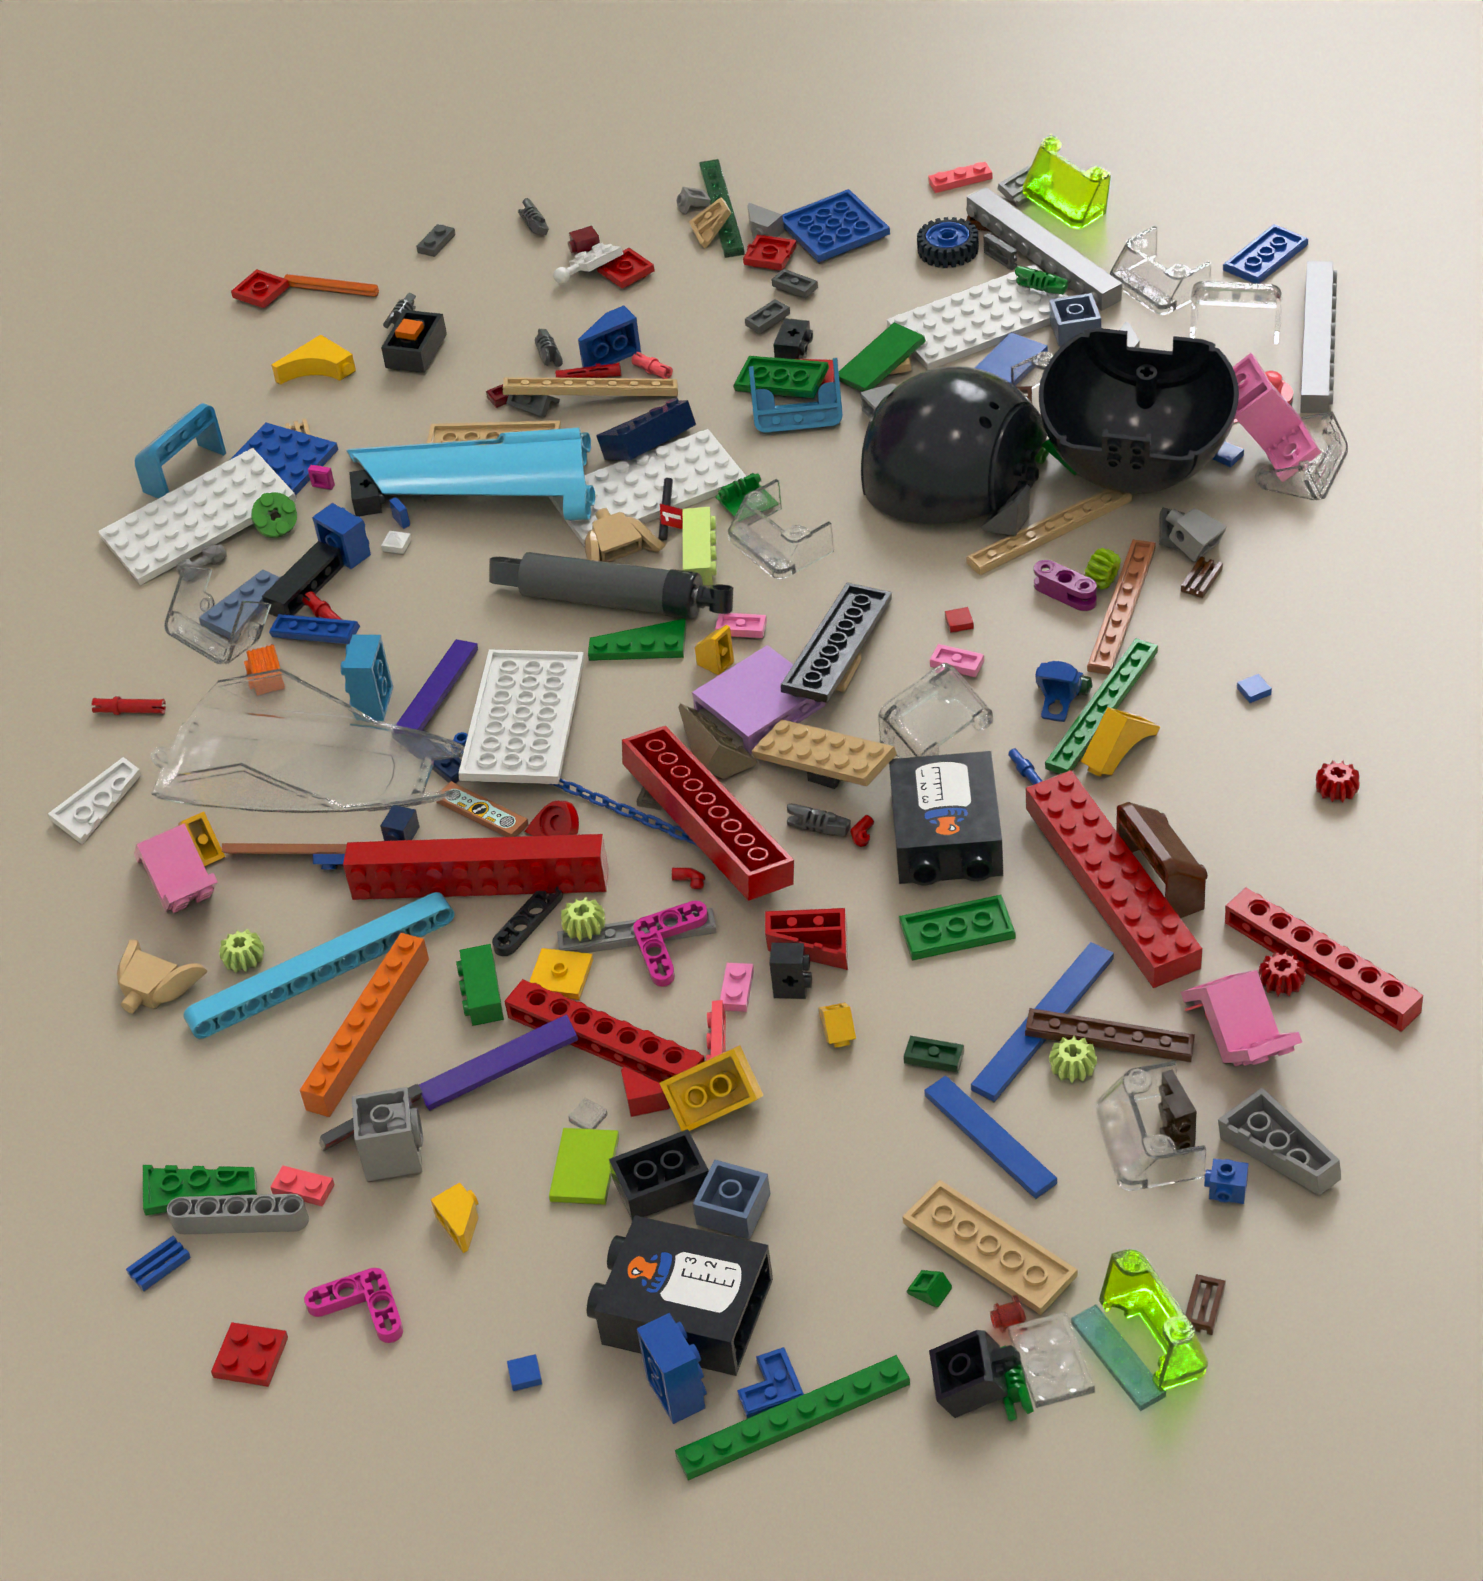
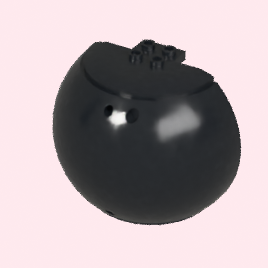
M1104 328L1086 329L1084 333L1076 335L1059 348L1045 367L1040 380L1039 408L1042 422L1050 442L1060 457L1087 481L1100 487L1123 493H1152L1161 491L1187 480L1203 469L1215 457L1226 441L1233 426L1238 407L1239 389L1236 374L1223 352L1219 348H1215L1216 344L1213 342L1178 336L1173 337L1172 351L1128 347V331Z
M951 366L936 368L915 375L885 396L871 416L861 456L863 494L866 495L868 501L876 509L884 514L914 523H952L980 517L991 513V511H997L1007 502L1010 496L1026 484L1031 489L1034 482L1039 478V469L1036 466L1035 457L1047 438L1041 414L1017 387L1007 380L981 369Z

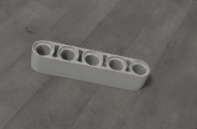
M298 1194L178 1197L173 1199L167 1206V1213L171 1224L178 1234L295 1232L304 1229L309 1222L304 1201Z

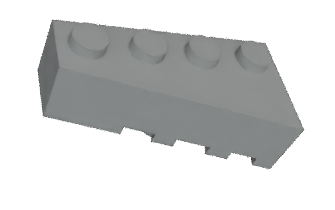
M1260 1088L1218 1119L1220 1138L1319 1196L1341 1180L1340 1160L1263 1088Z

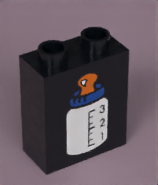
M991 751L892 759L889 762L899 884L915 883L926 886L937 881L957 879L983 881L989 877L1003 876L1002 834Z
M635 1215L626 1237L616 1235L611 1241L607 1255V1268L611 1270L606 1284L596 1282L589 1293L586 1312L589 1318L596 1319L601 1344L642 1354L637 1328L670 1313L675 1323L680 1321L687 1334V1343L689 1345L694 1344L701 1357V1361L698 1362L701 1368L737 1376L773 1281L769 1246Z

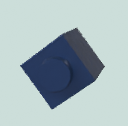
M393 805L380 825L384 841L412 840L420 827L416 809Z

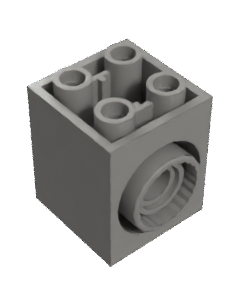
M408 1087L352 1096L354 1139L367 1182L423 1172L420 1148L423 1146L422 1125L418 1109L416 1107L413 1108Z

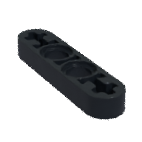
M556 887V894L551 893L548 896L546 891H536L494 936L492 940L494 952L502 957L512 955L563 899L562 890ZM534 908L543 909L538 914L530 913V910ZM517 925L527 926L522 931L514 930Z

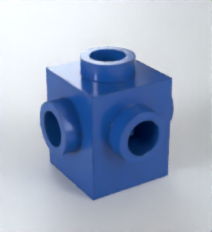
M1213 1158L1212 1170L1206 1169L1204 1187H1209V1199L1223 1203L1244 1204L1249 1163Z

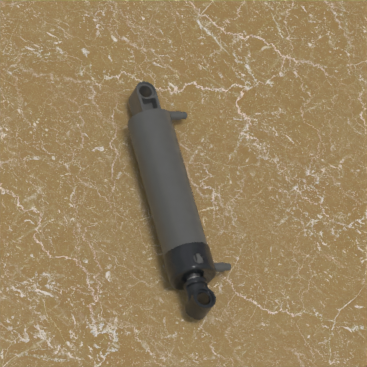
M526 552L522 559L509 557H492L489 559V582L497 585L518 587L522 596L659 613L666 616L688 619L695 618L699 609H703L705 606L709 607V611L713 613L727 614L733 611L734 588L723 584H716L707 588L706 585H703L702 577L698 572L677 569L667 570Z

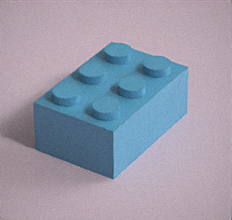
M352 634L350 644L346 645L345 661L341 662V675L345 676L346 680L345 691L350 695V710L354 711L356 720L384 721L393 691V683L381 635Z

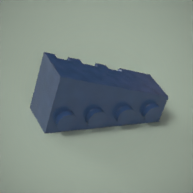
M673 398L666 401L665 405L653 408L643 415L597 434L596 437L604 460H632L696 425L688 400Z

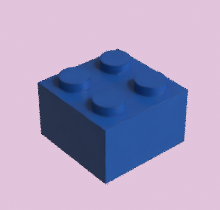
M331 503L312 517L318 541L339 548L344 566L353 569L371 555L365 523L359 516H355L345 508Z

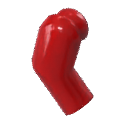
M869 815L863 816L850 831L854 844L859 847L866 846L870 840V834H867V831L874 825V820Z
M672 868V880L691 881L690 887L692 889H702L704 887L705 875L694 868Z

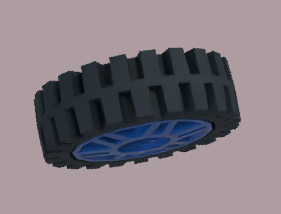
M944 217V220L937 218L935 222L931 220L928 222V225L924 224L917 233L920 259L922 258L924 263L927 262L930 266L935 264V267L938 268L943 265V268H948V265L954 268L956 264L962 266L964 262L969 263L978 254V230L974 224L971 225L970 221L965 222V219L962 218L957 220V217H952L951 220H948V217Z

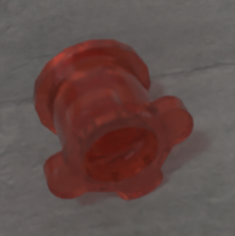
M1018 1295L1012 1296L1013 1302L1000 1306L998 1303L994 1304V1310L990 1311L993 1327L995 1329L999 1328L1002 1333L1006 1332L1007 1328L1018 1325L1021 1331L1026 1330V1316Z

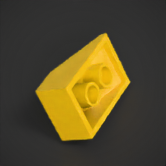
M740 1045L660 1082V1086L681 1131L687 1129L691 1131L764 1096Z

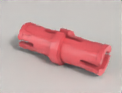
M636 352L632 357V364L643 368L650 375L653 373L663 379H668L672 375V367L660 363L655 357L650 358L640 352Z

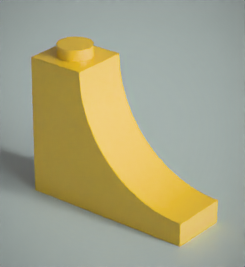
M321 334L271 364L275 382L280 385L289 380L310 375H323L341 381L356 371L352 353Z
M1107 707L1081 762L1089 766L1087 770L1101 777L1102 773L1113 775L1125 754L1143 738L1152 735L1156 736L1160 726L1142 716Z

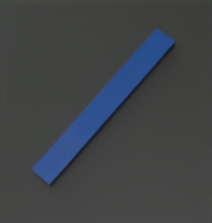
M1090 942L1034 1009L1068 1014L1112 962L1114 953ZM1027 1018L971 1083L972 1091L995 1102L1047 1040L1025 1036Z

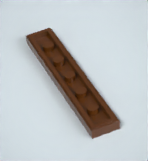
M1029 1008L1025 1036L1061 1041L1062 1037L1071 1040L1075 1036L1078 1041L1085 1038L1087 1044H1093V1047L1191 1062L1195 1034Z

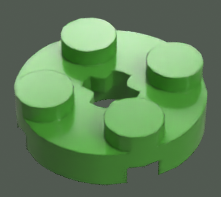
M278 492L264 493L253 505L251 511L252 522L260 534L269 538L281 537L289 533L295 526L297 520L296 505L284 494ZM277 510L280 518H276L275 521L271 520V516L268 515L269 511Z

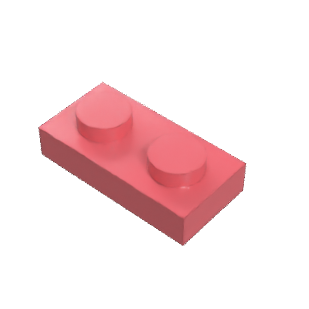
M282 1165L270 1188L272 1194H298L304 1202L323 1207L335 1184L331 1177Z

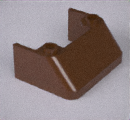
M1131 802L1118 805L1116 816L1117 833L1132 853L1138 850L1142 852L1165 883V898L1178 916L1183 918L1204 910L1206 879L1208 878L1207 871L1202 864L1196 861L1169 825L1166 815L1156 809Z

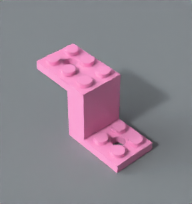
M1250 353L1233 366L1239 389L1235 418L1262 447L1277 474L1284 481L1308 462L1314 460L1322 452L1301 417L1272 385L1256 357Z
M185 823L136 845L134 856L138 863L143 862L165 912L172 910L173 913L179 912L187 908L188 902L195 899L199 903L210 898L211 894H213L212 892L218 881L214 873L208 875Z
M1257 970L1230 974L1181 992L1184 1002L1193 1001L1195 1005L1203 1004L1223 1063H1233L1234 1066L1242 1064L1243 1066L1249 1064L1256 1065L1268 1061V1055L1269 1057L1277 1054L1280 1056L1295 1051L1294 1045L1302 1043L1299 1032L1279 1034Z

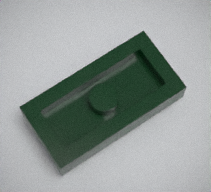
M910 1035L903 1056L904 1064L958 1073L964 1055V1045Z

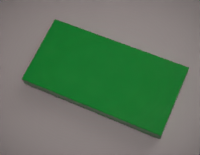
M894 322L839 370V381L861 392L873 389L926 342L925 336Z
M749 356L733 387L735 391L751 393L749 367L753 366L756 390L767 389L773 395L814 398L829 369L828 362Z
M1002 894L899 916V923L912 961L1016 939L1015 930Z

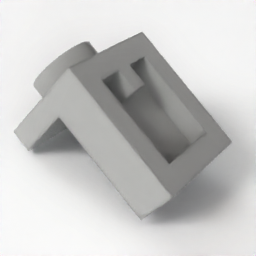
M682 187L681 193L677 196L676 203L682 214H687L690 205L694 207H708L711 200L705 190Z

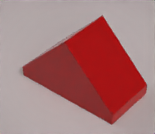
M627 1067L621 1069L631 1117L670 1109L660 1083Z

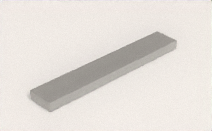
M713 908L707 909L708 919L701 927L665 938L663 941L717 933ZM697 911L692 912L695 917L700 916ZM682 914V922H685L686 919L684 914ZM668 918L664 921V925L668 927H673L678 923V920L675 918ZM638 919L605 924V928L601 929L600 935H592L591 940L588 937L583 938L581 941L577 937L570 939L569 935L564 931H557L559 950L590 953L636 946L638 944L635 939L633 926ZM655 923L657 930H660L659 923ZM647 927L642 928L645 934L650 932Z

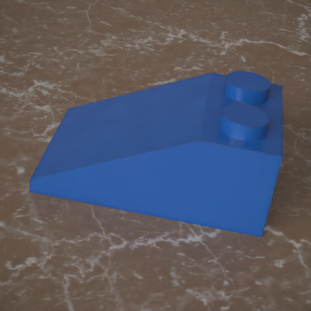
M624 305L606 312L578 339L582 367L596 366L597 363L601 365L615 364L633 356L636 352H641L637 318Z

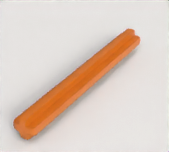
M286 274L284 279L288 280L290 287L376 297L379 293L378 285L290 274Z

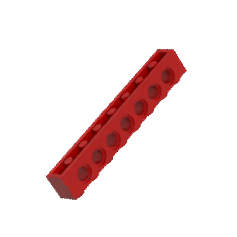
M1245 887L1225 905V924L1272 953L1276 951L1279 955H1283L1287 951L1288 956L1297 955L1298 961L1304 963L1306 974L1398 1031L1402 1032L1421 1014L1423 994L1419 993L1417 989L1396 979L1394 975L1378 968L1371 961L1363 959L1348 947L1342 946L1329 938L1325 933L1317 931L1305 921L1286 912L1282 907L1266 900L1259 893H1255Z
M524 979L519 982L504 1001L509 1019L534 1030L567 1014L579 1039L569 1045L620 1067H627L658 1083L705 1061L704 1055H701L696 1050L682 1047L673 1040H666L656 1036L649 1030L637 1028L627 1021H621L609 1016L604 1011H597L582 1002H576L566 998L559 992H552L537 983H531Z

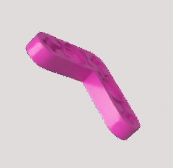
M697 900L690 901L642 917L634 923L635 939L651 980L657 986H668L675 978L674 967L663 939L704 925L707 922L708 914L703 902ZM697 911L700 916L695 917L692 912ZM682 914H684L686 919L685 922H682ZM668 918L678 920V923L673 927L664 925V921ZM655 923H659L660 930H657ZM647 927L650 932L645 934L642 928ZM652 947L661 949V953L657 956H650L647 954V951ZM660 963L662 964V968L666 973L665 976H661V974L658 971L657 965H659Z
M370 1268L314 1287L304 1297L307 1311L315 1317L325 1316L366 1301L377 1336L382 1342H395L403 1334L402 1322L386 1274L380 1268ZM373 1280H377L380 1289L374 1292L371 1284ZM344 1288L354 1289L350 1296L341 1297L339 1295L340 1291ZM330 1294L334 1295L335 1300L331 1301ZM321 1299L322 1303L316 1305L315 1300ZM386 1300L389 1302L385 1309L377 1310L374 1308L375 1304L379 1301ZM388 1318L393 1328L390 1331H387L384 1320Z

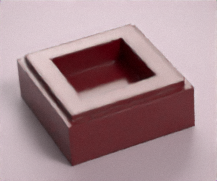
M503 384L486 391L487 398L495 408L506 404L509 395H503Z

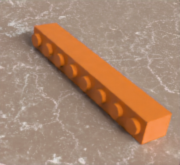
M400 933L300 1088L306 1111L326 1117L332 1115L429 961L423 938Z

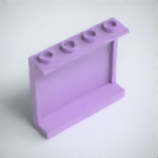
M768 645L692 692L694 709L700 710L704 707L743 738V746L750 754L752 753L751 750L781 719L799 723L826 705L825 702H816L812 699L781 693V683L793 664Z

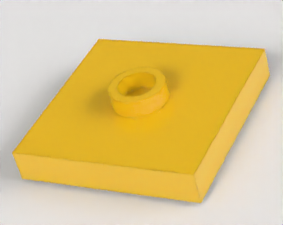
M541 948L529 982L537 983L552 992H559L566 998L580 1000L593 962V956L589 953Z

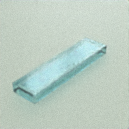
M1096 1304L1071 1318L1073 1327L1140 1411L1166 1397V1390Z

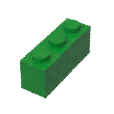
M491 944L460 949L461 960L456 961L459 977H464V980L459 981L462 997H467V1000L462 1001L464 1015L470 1016L472 1026L504 1020Z

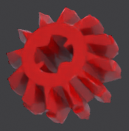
M1332 760L1330 765L1323 763L1321 769L1316 773L1317 792L1322 794V799L1330 798L1332 802L1335 799L1340 800L1342 803L1346 798L1353 799L1355 793H1358L1360 787L1359 771L1354 769L1353 764L1345 765L1344 761L1336 763Z
M1274 951L1272 957L1265 956L1263 963H1260L1258 974L1260 975L1262 986L1265 987L1267 993L1276 992L1277 997L1281 993H1285L1290 997L1292 991L1299 992L1301 985L1305 982L1304 963L1298 961L1297 955L1288 956L1287 951L1283 955H1279Z

